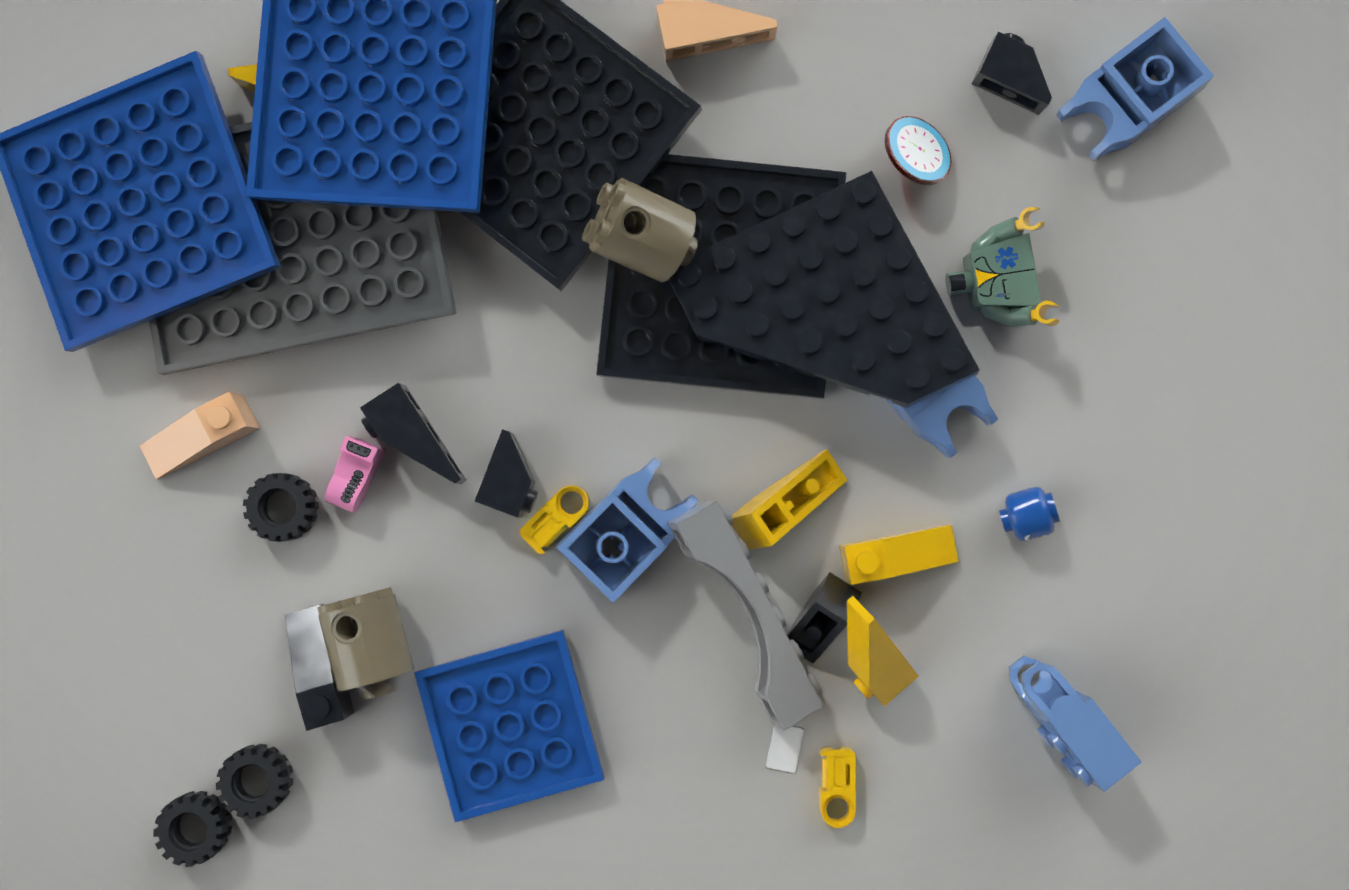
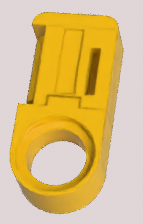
M569 485L563 487L520 529L521 537L538 554L546 553L547 551L543 548L544 546L548 548L567 529L566 525L572 528L587 513L590 505L588 494L578 486ZM570 491L579 493L583 499L581 510L575 514L567 513L561 505L562 497Z
M822 747L819 753L821 756H825V758L822 759V787H819V810L823 820L829 826L843 828L853 821L856 814V755L850 747H840V749ZM835 798H841L848 804L846 815L839 819L831 818L826 811L828 803Z

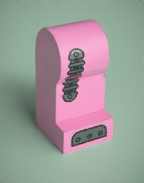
M345 436L340 448L342 453L335 467V473L327 487L324 501L355 513L364 500L386 449L356 437Z

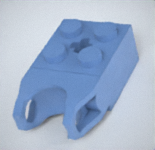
M1164 17L1085 78L1075 96L1058 110L1056 116L1062 122L1069 117H1075L1081 113H1093L1103 120L1106 125V134L1103 140L1088 155L1094 162L1107 153L1127 148L1200 93L1214 75L1167 18ZM1154 75L1158 78V81H1153L1150 77Z
M976 375L908 408L893 404L891 400L886 399L899 417L908 424L918 437L934 445L947 459L958 453L952 444L946 425L948 415L953 409H965L972 415L980 418L987 426L992 425L998 420L989 404L984 385Z
M653 458L640 471L622 478L556 545V548L613 603L675 538L667 522L690 510L699 501L694 495H689L682 503L676 504L667 510H660L653 506L648 499L647 489L655 470L661 465L656 458ZM615 536L619 540L616 544L619 552L615 556L609 553L605 557L602 553L604 549L602 542L606 537L612 540Z
M1024 655L1009 666V679L1012 687L1041 725L1037 729L1038 733L1051 748L1055 747L1062 755H1065L1061 762L1075 779L1079 778L1087 787L1093 784L1105 792L1142 763L1094 700L1075 691L1053 666ZM1024 665H1033L1022 673V684H1020L1017 675L1019 669ZM1039 672L1038 682L1031 686L1032 676Z

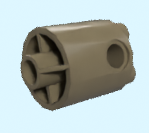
M624 178L616 181L614 185L607 182L603 185L597 198V204L600 205L595 220L591 219L587 223L582 236V240L589 243V249L592 252L661 283L668 281L679 266L686 267L690 263L698 244V240L693 237L696 225L695 212Z
M391 587L317 607L319 612L318 618L337 691L359 687L363 691L365 700L396 691L392 677L415 669L396 596L393 594Z

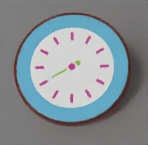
M903 116L896 119L887 128L884 139L887 155L894 167L904 177L917 184L934 185L948 175L952 161L951 153L945 139L935 127L923 119Z

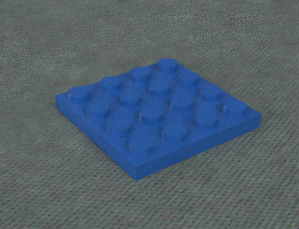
M564 629L414 672L455 822L604 780V772Z

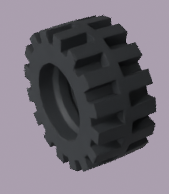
M287 473L268 474L264 478L257 479L254 482L255 486L249 487L246 493L249 494L248 499L243 500V506H246L247 512H243L244 519L249 520L250 524H248V527L251 531H256L257 536L260 538L269 539L268 541L274 542L297 539L312 528V522L316 521L318 517L315 514L316 509H319V502L315 501L317 494L315 490L309 487L310 484L299 476ZM279 491L289 493L294 498L296 504L293 518L282 524L271 520L267 512L269 498Z
M267 744L249 745L228 757L222 763L224 766L218 770L217 777H220V781L216 783V790H221L222 793L218 796L220 802L226 801L228 804L225 809L229 812L237 811L236 816L243 818L247 815L249 819L260 815L264 816L277 808L290 793L289 787L293 784V778H290V773L293 772L291 765L287 766L285 763L288 758L284 754L280 756L277 753L279 749L275 747L267 748ZM257 765L267 773L270 783L264 795L253 796L242 787L241 773L245 767Z
M192 791L175 798L161 810L162 813L155 820V824H158V827L153 830V837H159L160 841L155 843L158 850L164 848L165 852L162 856L166 860L172 857L174 858L172 864L179 866L185 863V867H192L197 863L200 865L206 862L226 845L229 840L227 836L232 831V826H228L232 818L231 813L225 814L224 810L227 805L224 802L221 804L217 802L218 796L214 794L207 796L206 791H199L197 793ZM195 813L205 822L207 836L202 843H191L181 834L179 825L184 814Z

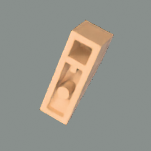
M664 0L662 4L656 5L657 23L665 61L775 40L778 27L776 19L704 0Z
M229 391L193 409L141 444L140 448L155 479L159 480L260 429L244 395Z

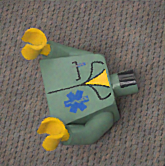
M1025 208L1019 218L1013 217L990 227L973 242L971 252L963 258L964 271L946 274L945 282L948 295L954 296L968 293L972 310H981L985 318L1006 327L1035 325L1037 321L1048 326L1057 325L1060 320L1055 318L1046 320L1045 312L1051 307L1057 308L1060 306L1048 300L1041 302L1030 233L1023 234L1024 229L1037 231L1045 226V222H1039L1034 226L1029 223L1030 214L1039 211L1040 208Z

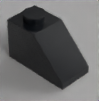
M998 31L989 44L971 84L1040 115L1049 105L1052 96L1034 48L1025 44V41L1016 34H1003Z
M502 429L475 502L511 516L522 518L524 511L528 513L532 511L538 492L533 490L535 480L515 435Z
M831 572L827 574L814 590L786 634L789 640L793 639L797 643L804 658L813 664L847 626V600L854 596L859 601L862 594L861 591Z

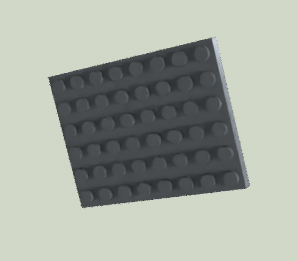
M252 122L229 127L247 175ZM256 200L281 268L149 321L158 374L169 375L457 314L437 210Z

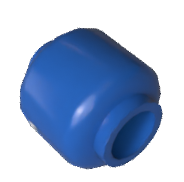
M1032 487L1008 494L1005 499L1006 509L999 510L1005 532L1013 531L1015 537L1020 541L1050 535L1054 531V523L1060 522L1052 493L1045 494L1044 490L1040 487Z

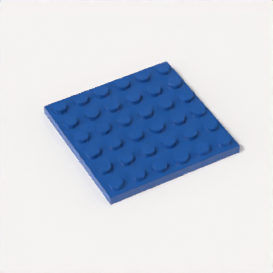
M263 0L246 197L264 201L480 213L497 0Z
M193 51L0 133V171L65 351H77L281 268L256 200L246 197L247 174L204 57L198 51Z

